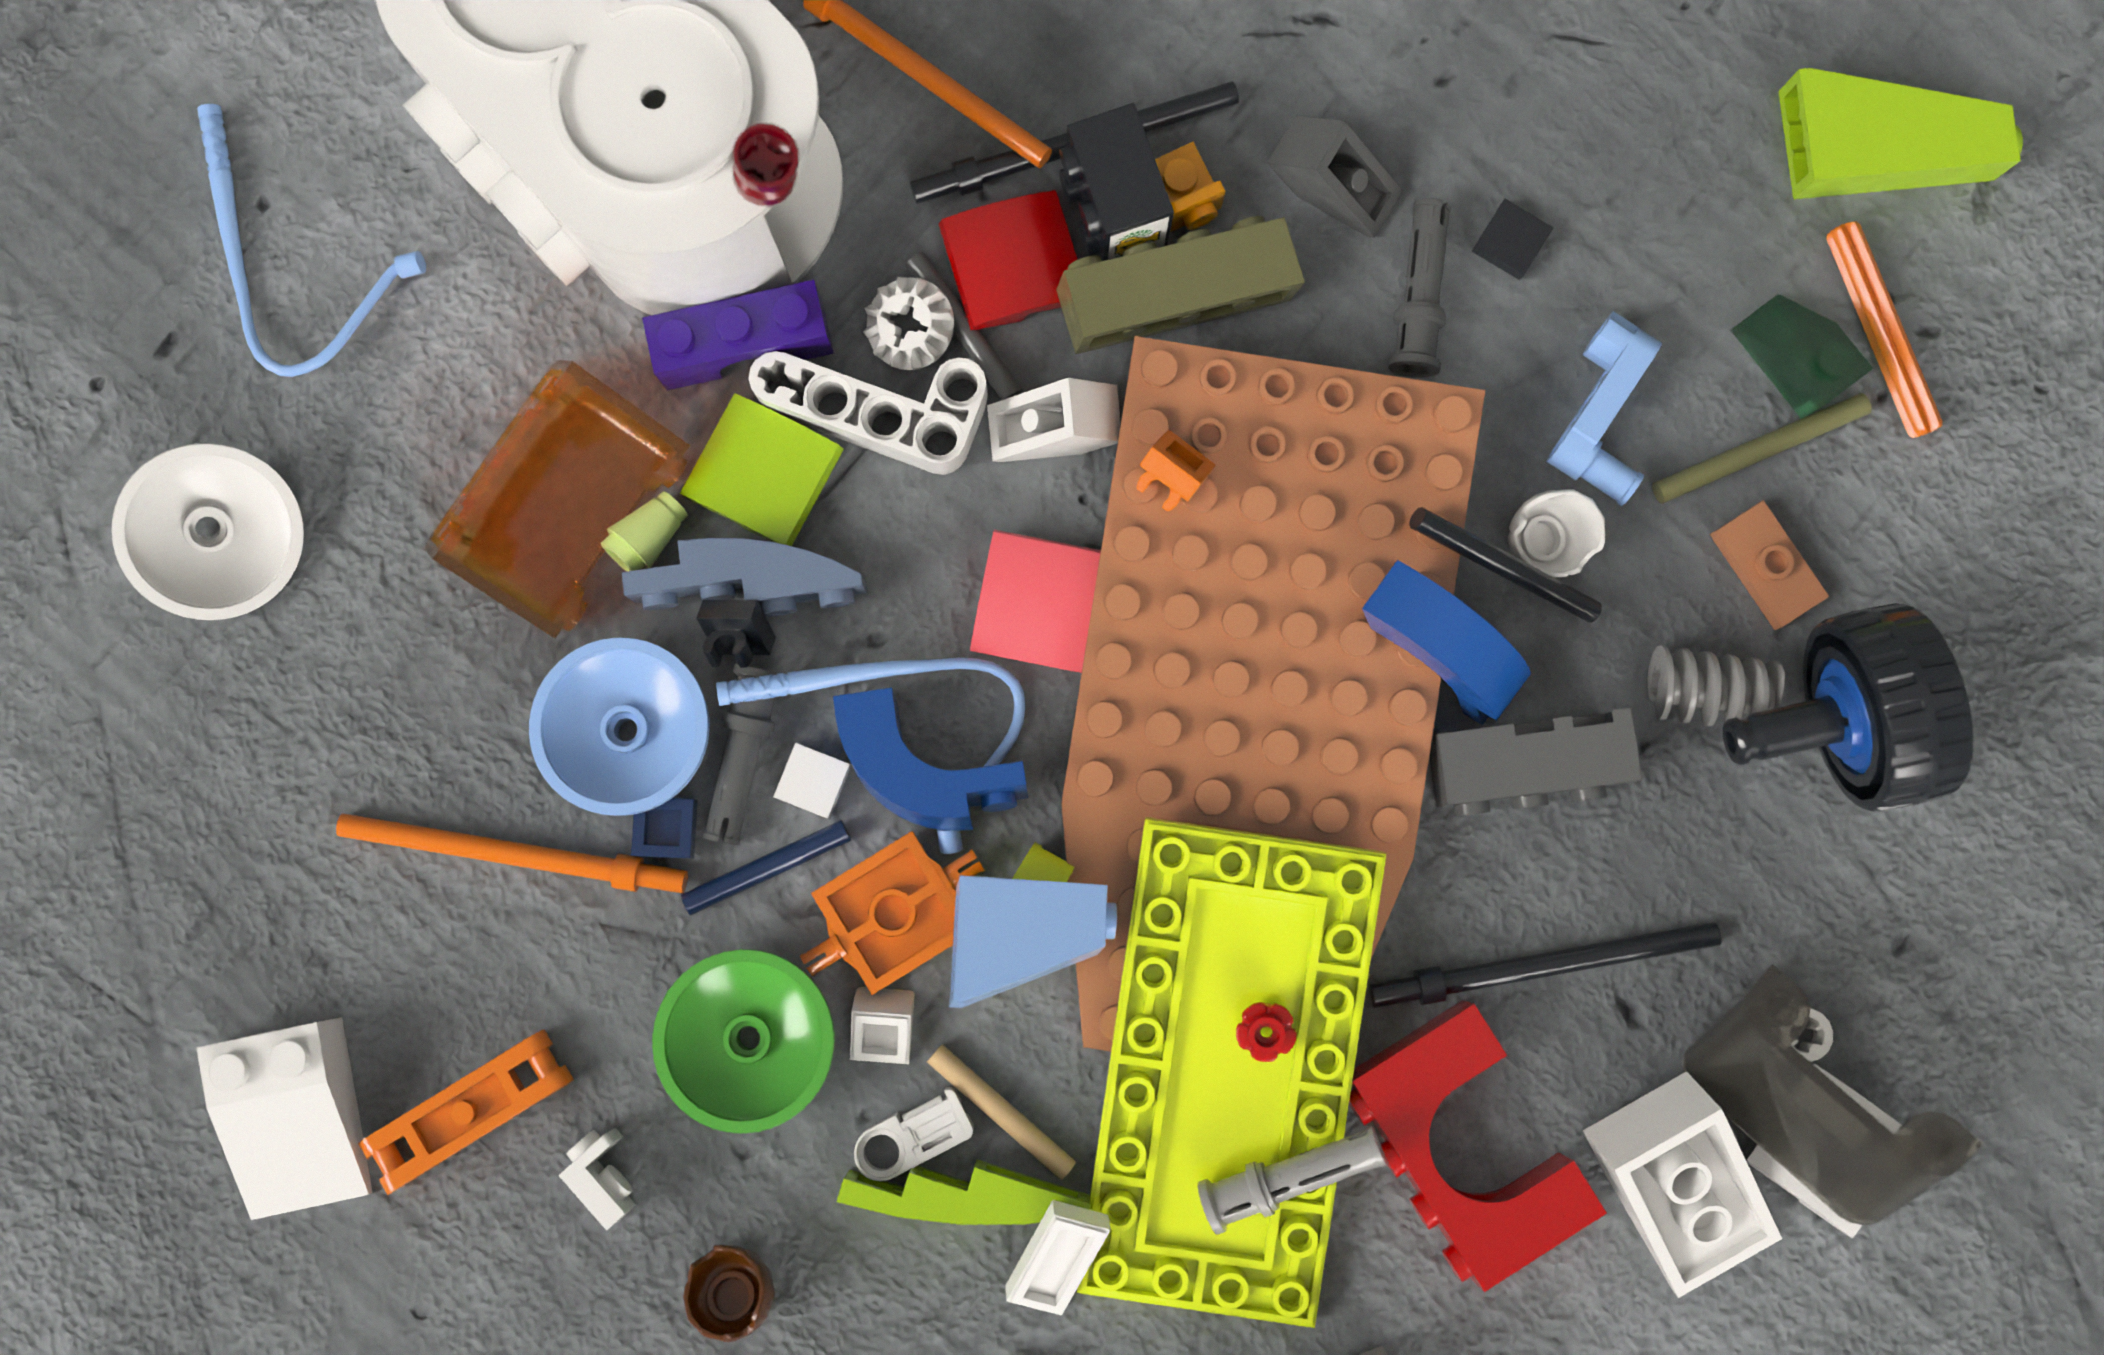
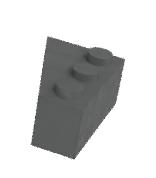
M1632 707L1615 709L1604 714L1573 717L1571 715L1553 718V720L1516 725L1506 724L1432 736L1429 759L1436 807L1453 805L1455 816L1491 812L1490 800L1512 798L1513 809L1549 805L1547 793L1570 791L1571 802L1607 798L1606 786L1643 780Z

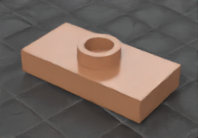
M1764 500L1709 534L1774 630L1784 627L1829 597Z

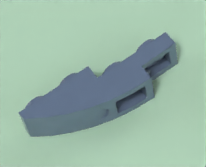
M744 538L677 541L680 564L621 572L624 596L635 603H642L644 610L673 608L678 606V597L699 594L701 601L729 600L736 597L735 589L743 588L744 599L757 600L764 615L771 617L797 612V603L819 600L820 608H837L854 604V595L867 594L866 581L861 573L833 559L805 549L776 542Z

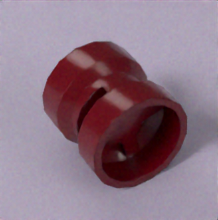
M758 123L750 126L738 136L733 147V182L737 191L747 201L758 206H773L783 202L792 193L796 183L799 163L798 148L794 138L785 129L768 123ZM754 170H755L758 174L762 175L763 178L760 177V176H758V175L754 172Z

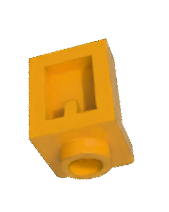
M1190 142L1155 159L1174 210L1170 232L1185 225L1188 230H1194L1208 224L1218 216L1217 210L1222 207L1226 191L1220 180L1213 182L1194 142Z

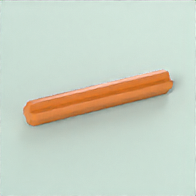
M1857 221L1842 224L1831 230L1827 234L1826 240L1907 434L1911 438L1929 434L1942 426V418L1861 225Z

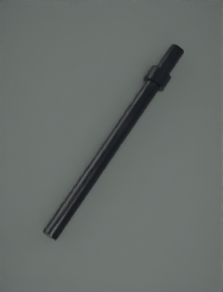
M1231 81L1141 109L1137 112L1146 133L1239 104V95L1235 83ZM1066 133L1041 141L1052 149V154L1046 164L1061 159L1059 149L1066 147ZM1014 150L978 161L975 160L974 156L952 162V169L910 181V186L915 202L919 204L957 191L960 192L961 196L983 190V183L1036 166Z
M1712 922L1441 971L1439 966L1414 970L1413 977L1369 984V993L1374 1008L1419 1000L1421 1005L1446 1001L1448 994L1721 945L1722 938L1717 923Z

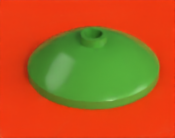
M739 949L715 954L703 959L685 971L674 982L662 1000L656 1015L652 1035V1050L656 1071L664 1089L673 1102L697 1122L712 1129L729 1133H754L768 1130L785 1123L801 1112L814 1099L824 1084L831 1068L835 1048V1030L831 1011L826 998L814 980L804 970L786 958L766 951ZM751 1026L758 1030L760 1042L756 1048H747L742 1044L740 1033L744 1027Z

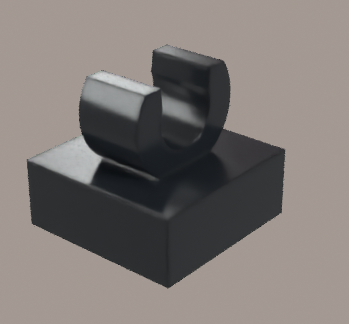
M757 600L702 601L696 619L707 637L703 644V652L712 667H719L723 655H733L739 667L746 668L752 662L754 655L771 654L776 636Z

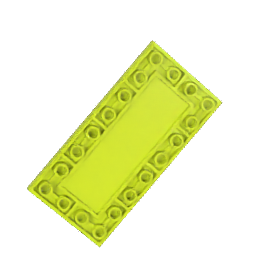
M1145 817L1090 1191L1091 1205L1089 1210L1109 1215L1111 1230L1078 1286L1077 1293L1315 1328L1337 1182L1280 1202V1207L1278 1210H1275L1274 1215L1264 1217L1261 1213L1230 1223L1227 1225V1232L1219 1235L1214 1233L1207 1220L1200 1201L1197 1185L1199 1181L1205 1179L1215 1183L1245 1171L1246 1164L1253 1161L1257 1163L1263 1162L1265 1166H1269L1344 1138L1387 855L1384 851ZM1257 1002L1280 1004L1287 1008L1293 1016V1023L1291 1025L1297 1033L1295 1045L1290 1052L1279 1054L1277 1059L1272 1062H1260L1253 1059L1250 1051L1243 1050L1236 1039V1026L1242 1022L1243 1011L1251 1004ZM1263 1027L1260 1033L1263 1037H1269L1272 1034V1029L1270 1027Z

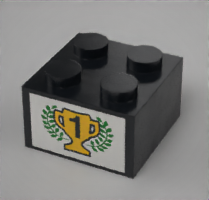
M1131 103L1068 124L1066 147L1059 149L1063 169L1059 170V176L1068 202L1078 201L1082 221L1078 222V229L1087 255L1090 256L1097 253V256H1100L1102 261L1122 257L1124 251L1142 243L1154 242L1157 248L1167 246L1174 210L1135 104Z

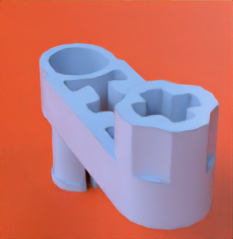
M1613 311L1597 330L1583 353V356L1605 371L1561 435L1546 462L1575 481L1581 477L1622 506L1636 491L1644 478V474L1636 472L1601 449L1603 442L1600 439L1658 353L1662 343Z

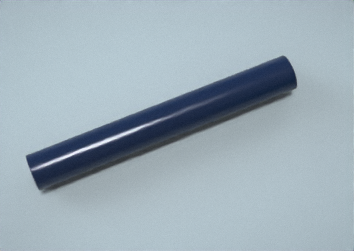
M842 820L835 822L681 894L684 907L690 916L850 842V835Z

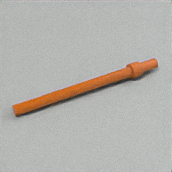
M803 0V7L823 22L831 20L1036 167L1042 168L1052 154V149L843 0Z
M345 813L339 816L336 825V834L339 837L609 881L612 888L637 892L639 887L684 894L688 882L687 870L645 864L643 857L618 853L616 858H609Z

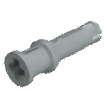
M1371 1126L1349 1137L1314 1148L1269 1166H1265L1263 1162L1257 1163L1253 1161L1246 1164L1245 1171L1215 1183L1205 1179L1199 1181L1197 1187L1207 1220L1214 1233L1219 1235L1227 1232V1225L1258 1213H1261L1264 1217L1274 1215L1275 1210H1278L1280 1207V1202L1328 1186L1358 1173L1379 1166H1385L1387 1162L1377 1134Z

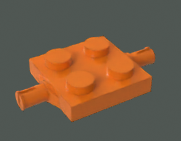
M911 831L813 891L811 895L826 918L830 938L806 953L800 954L804 965L823 953L826 954L825 957L806 968L810 975L814 977L818 972L843 958L844 961L858 971L871 995L951 947L953 945L955 888L959 877L975 876L985 871L979 861L961 873L959 872V869L978 858L973 849L942 868L940 864L928 856L914 831Z

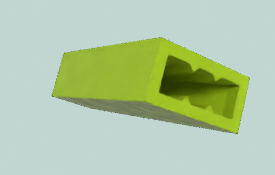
M1814 68L1799 69L1778 91L1793 200L1994 181L2021 161L2020 154L2023 147V136L2019 126L2015 125L2013 105Z

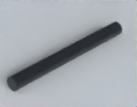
M1419 507L1412 514L1409 522L1410 528L1586 622H1594L1600 616L1602 604L1599 601L1424 507Z

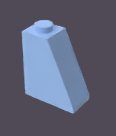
M960 876L956 885L949 1007L963 1008L1098 955L1105 947V939H1114L1116 933L1117 905L1116 903L1107 902V885Z

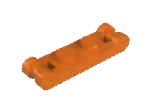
M545 1029L521 1041L358 1143L366 1159L373 1156L384 1175L379 1181L387 1195L412 1182L441 1162L574 1081L567 1066L563 1065L560 1067L551 1053L549 1047L554 1044ZM526 1061L529 1062L539 1079L527 1088L523 1086L514 1070ZM403 1137H405L415 1155L414 1158L405 1162L395 1145Z

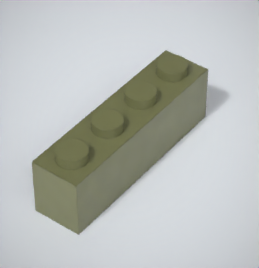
M1253 216L1235 223L1229 231L1211 235L1209 229H1200L1181 236L1175 244L1157 248L1156 243L1147 242L1135 245L1124 251L1122 257L1102 261L1101 257L1097 255L1078 259L1068 266V270H1064L1056 291L1075 354H1080L1132 341L1135 336L1148 337L1292 300L1305 281L1285 217L1265 222L1263 216Z

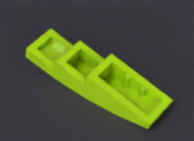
M976 1159L970 1182L916 1166L910 1170L904 1187L888 1181H875L867 1178L862 1173L849 1169L843 1178L836 1201L899 1218L958 1225H1025L1039 1223L1052 1200L1089 1209L1091 1205L1089 1194Z

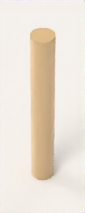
M943 1044L929 1058L927 1063L1060 1180L1071 1171L1076 1164V1161Z

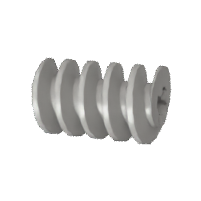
M1659 645L1653 651L1647 676L1649 699L1651 702H1654L1655 715L1658 720L1667 719L1672 705H1677L1680 722L1689 723L1695 709L1700 708L1702 723L1708 727L1714 725L1719 711L1724 712V720L1726 722L1730 718L1737 717L1741 720L1743 715L1748 716L1752 713L1778 708L1782 701L1785 685V672L1783 665L1779 661H1770L1764 665L1760 659L1751 657L1741 662L1738 657L1732 654L1722 655L1717 659L1716 655L1710 651L1699 652L1694 657L1693 652L1688 648H1678L1670 653V650L1665 645Z

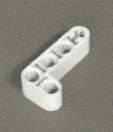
M772 351L764 353L754 361L749 372L751 389L762 406L803 426L941 475L953 473L966 460L988 399L987 384L983 370L974 361L960 357L950 359L940 366L934 376L924 404L784 352ZM783 374L786 375L791 386L795 390L804 393L803 403L797 391L785 386H779L775 394H773L767 385L768 382H779ZM959 379L969 380L977 387L973 397L962 402L954 401L946 395L948 386ZM829 393H842L848 398L845 408L838 414L825 415L818 411L820 401ZM892 412L902 418L901 426L893 434L879 435L872 431V423L881 413ZM937 432H948L956 438L955 447L945 455H933L925 448L928 438Z

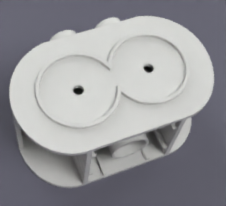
M375 0L388 35L425 83L402 106L441 148V153L488 204L493 203L518 230V235L565 286H568L590 267L621 300L642 312L656 315L796 284L808 273L827 246L837 223L842 203L843 171L840 155L831 132L818 115V81L809 51L799 33L769 0ZM758 123L774 124L785 129L794 138L798 148L799 163L796 183L792 193L783 202L773 206H758L747 201L737 191L733 182V147L738 136L746 128ZM754 170V172H755L758 176H760V177L763 178L762 175L758 174V173Z

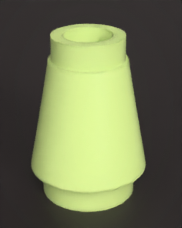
M662 491L656 498L651 499L607 528L609 535L601 542V546L626 572L651 568L688 514L675 498L669 493Z

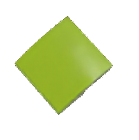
M734 393L680 494L691 502L734 521L745 530L764 539L792 546L844 449L813 430Z

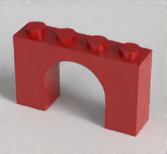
M1462 1000L1356 1067L1353 1073L1351 1086L1353 1090L1350 1093L1349 1105L1363 1126L1373 1121L1384 1139L1381 1146L1387 1166L1397 1178L1405 1173L1417 1193L1410 1197L1409 1200L1428 1230L1438 1225L1450 1244L1441 1251L1461 1282L1471 1278L1477 1286L1486 1292L1607 1214L1575 1161L1559 1152L1510 1184L1491 1192L1471 1193L1461 1191L1449 1186L1440 1176L1432 1160L1429 1146L1430 1126L1437 1108L1456 1088L1507 1056L1476 1005Z

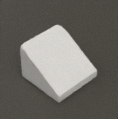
M858 987L856 989L851 1011L850 1060L909 1064L915 999L913 991L883 988L871 995L867 987Z

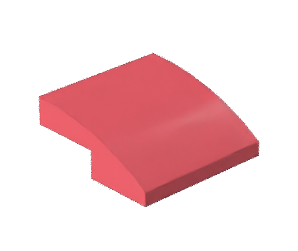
M994 529L970 651L1082 673L1101 550Z

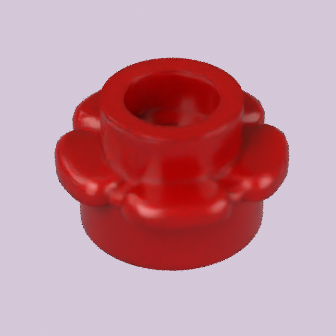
M1257 1002L1251 1004L1243 1011L1242 1022L1236 1026V1039L1243 1050L1250 1051L1253 1059L1260 1062H1272L1277 1059L1279 1054H1287L1295 1045L1297 1033L1292 1028L1293 1016L1287 1008L1277 1003ZM1263 1027H1270L1272 1029L1271 1036L1263 1037L1260 1033Z

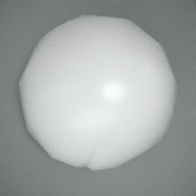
M1574 489L1548 490L1534 495L1522 504L1509 525L1508 543L1511 554L1554 578L1580 573L1588 560L1594 554L1600 552L1605 544V517L1592 498Z

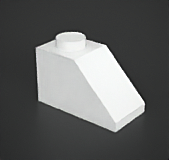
M1065 378L987 405L992 461L994 462L1080 455L1118 443L1121 420L1117 385Z

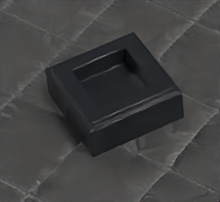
M1504 198L1472 249V252L1516 279L1521 280L1554 227Z

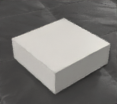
M795 743L773 797L830 819L852 765Z

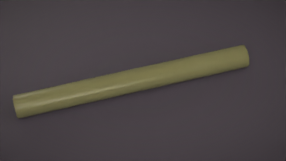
M1864 393L1854 395L1656 481L1652 484L1653 493L1659 503H1666L1871 413V403Z

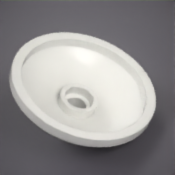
M195 443L182 445L164 451L149 459L131 475L122 488L112 517V542L115 555L122 571L133 587L158 607L173 614L197 620L233 618L249 613L266 604L285 587L292 577L301 557L304 532L301 512L291 489L283 478L258 457L244 450L223 444ZM203 517L216 519L219 522L218 532L210 537L199 535L195 530L198 520Z

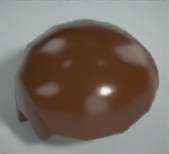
M715 1245L710 1252L693 1262L689 1267L688 1281L683 1294L687 1319L703 1337L733 1342L752 1334L764 1323L769 1315L775 1297V1290L770 1269L755 1252L737 1245Z

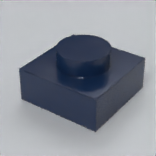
M672 798L652 810L634 814L631 856L694 859L698 800Z

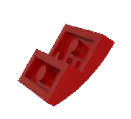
M1056 190L1019 196L983 205L943 218L938 223L970 330L1022 322L1030 313L1062 308L1056 289L1064 270H1068V266L1077 260V256Z

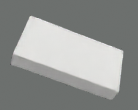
M1052 1200L1005 1285L1006 1301L1062 1315L1111 1230L1109 1215Z

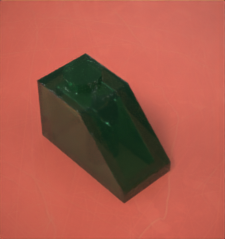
M1777 294L1730 330L1800 418H1804L1826 405L1874 369L1836 322L1780 294Z

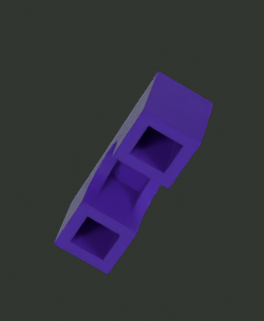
M815 280L642 317L654 375L667 391L722 379L721 370L724 367L744 360L757 359L764 353L772 351L784 352L803 360L834 354L822 298Z

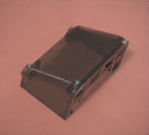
M1772 964L1747 981L1689 1045L1683 1056V1071H1687L1722 1108L1725 1116L1836 1215L1853 1224L1870 1225L1879 1223L1961 1169L1983 1143L1955 1119L1945 1113L1934 1111L1915 1114L1905 1121L1894 1134L1791 1046L1793 1041L1803 1032L1809 1021L1810 1005L1807 996L1800 987Z

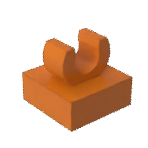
M1168 429L1151 447L1139 464L1146 471L1139 478L1137 489L1143 493L1154 480H1160L1170 489V496L1162 506L1164 510L1170 511L1177 506L1182 498L1187 502L1216 464Z

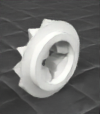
M897 277L896 281L891 282L887 286L877 288L876 297L865 308L867 328L863 333L870 341L873 354L891 367L903 370H916L929 366L942 356L952 339L954 315L950 302L936 285L922 278ZM910 307H914L913 318L920 321L921 325L928 327L927 332L920 330L917 332L908 331L905 338L902 339L900 338L902 329L894 325V321L889 320L891 314L895 316L897 314L906 315Z

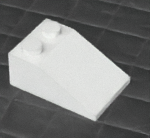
M342 1017L197 1047L206 1108L251 1220L373 1193L368 1162L358 1145L363 1140Z
M1687 1071L1583 1130L1604 1174L1678 1298L1782 1239L1722 1108Z

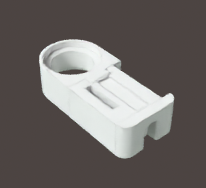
M945 1087L944 1092L947 1097L944 1099L940 1095L902 1115L903 1120L897 1112L868 1127L859 1137L854 1148V1160L859 1171L869 1179L887 1181L968 1140L973 1134L974 1124L969 1114L964 1111L961 1104L962 1100L957 1090L953 1087ZM876 1135H887L893 1138L899 1147L898 1161L889 1168H877L870 1164L866 1158V1144L869 1139Z

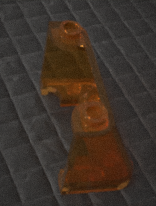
M557 360L537 383L429 537L424 550L434 561L556 639L562 629L567 632L571 631L587 609L588 603L582 599L585 591L582 583L605 552L601 542L609 535L607 528L632 513L647 490L654 491L661 484L666 488H670L681 476L688 461L683 458V455L690 445L575 362Z

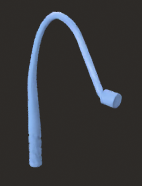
M217 104L200 105L197 107L200 127L203 132L201 135L203 146L205 147L206 163H208L207 170L209 172L210 187L247 344L254 358L265 369L279 376L287 377L307 374L322 367L340 351L397 275L404 279L426 273L425 259L419 251L395 256L394 263L379 278L336 337L315 357L294 365H282L274 361L264 352L254 326L238 228L233 175L230 160L228 159L229 151L225 142L227 139L225 128L223 127L222 109Z
M958 657L860 663L792 671L787 674L778 673L773 676L772 674L759 676V678L750 677L738 681L716 682L719 706L730 703L755 701L761 698L769 699L776 696L782 697L787 696V694L794 695L847 683L897 675L953 669L988 672L1000 678L1009 686L1013 695L1014 711L1012 722L1005 738L983 767L999 765L1011 750L1023 726L1026 709L1025 695L1019 680L1002 666L992 661L977 658ZM937 829L940 853L951 854L963 850L961 831Z

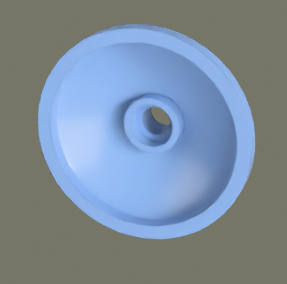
M634 638L602 639L588 643L566 655L550 670L542 681L533 700L529 719V739L532 754L539 771L547 783L561 797L577 807L610 816H628L643 813L661 806L676 796L697 772L706 752L710 731L709 712L704 693L688 667L660 646ZM627 721H634L637 725L636 736L630 741H622L619 736L621 725Z

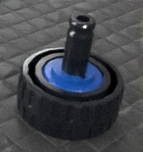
M1894 603L1871 607L1821 621L1810 633L1804 651L1803 682L1806 701L1752 713L1741 720L1737 717L1730 718L1723 725L1722 734L1725 749L1730 759L1738 765L1748 764L1751 759L1765 760L1818 747L1830 774L1847 798L1860 808L1873 812L1909 807L1951 795L1966 780L1973 757L1971 709L1965 684L1954 655L1934 623L1921 611L1906 604Z

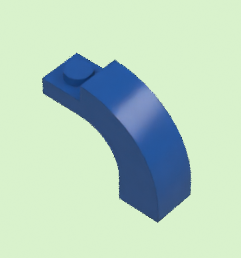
M1399 560L1396 561L1362 608L1372 630L1400 646L1436 672L1456 693L1463 714L1481 725L1485 723L1488 717L1496 721L1499 719L1531 674L1529 666L1520 653L1490 623L1450 592Z
M892 688L833 696L838 733L856 775L869 793L897 816L927 828L947 831L974 830L970 807L981 805L982 811L999 812L1016 807L1017 800L1028 798L1023 761L955 771L932 767L914 756L902 739L898 703Z

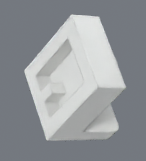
M616 1128L608 1131L602 1137L595 1130L588 1133L566 1153L573 1163L559 1175L606 1231L636 1206L628 1196L633 1190L627 1179L612 1165L604 1168L598 1162V1159L623 1137Z

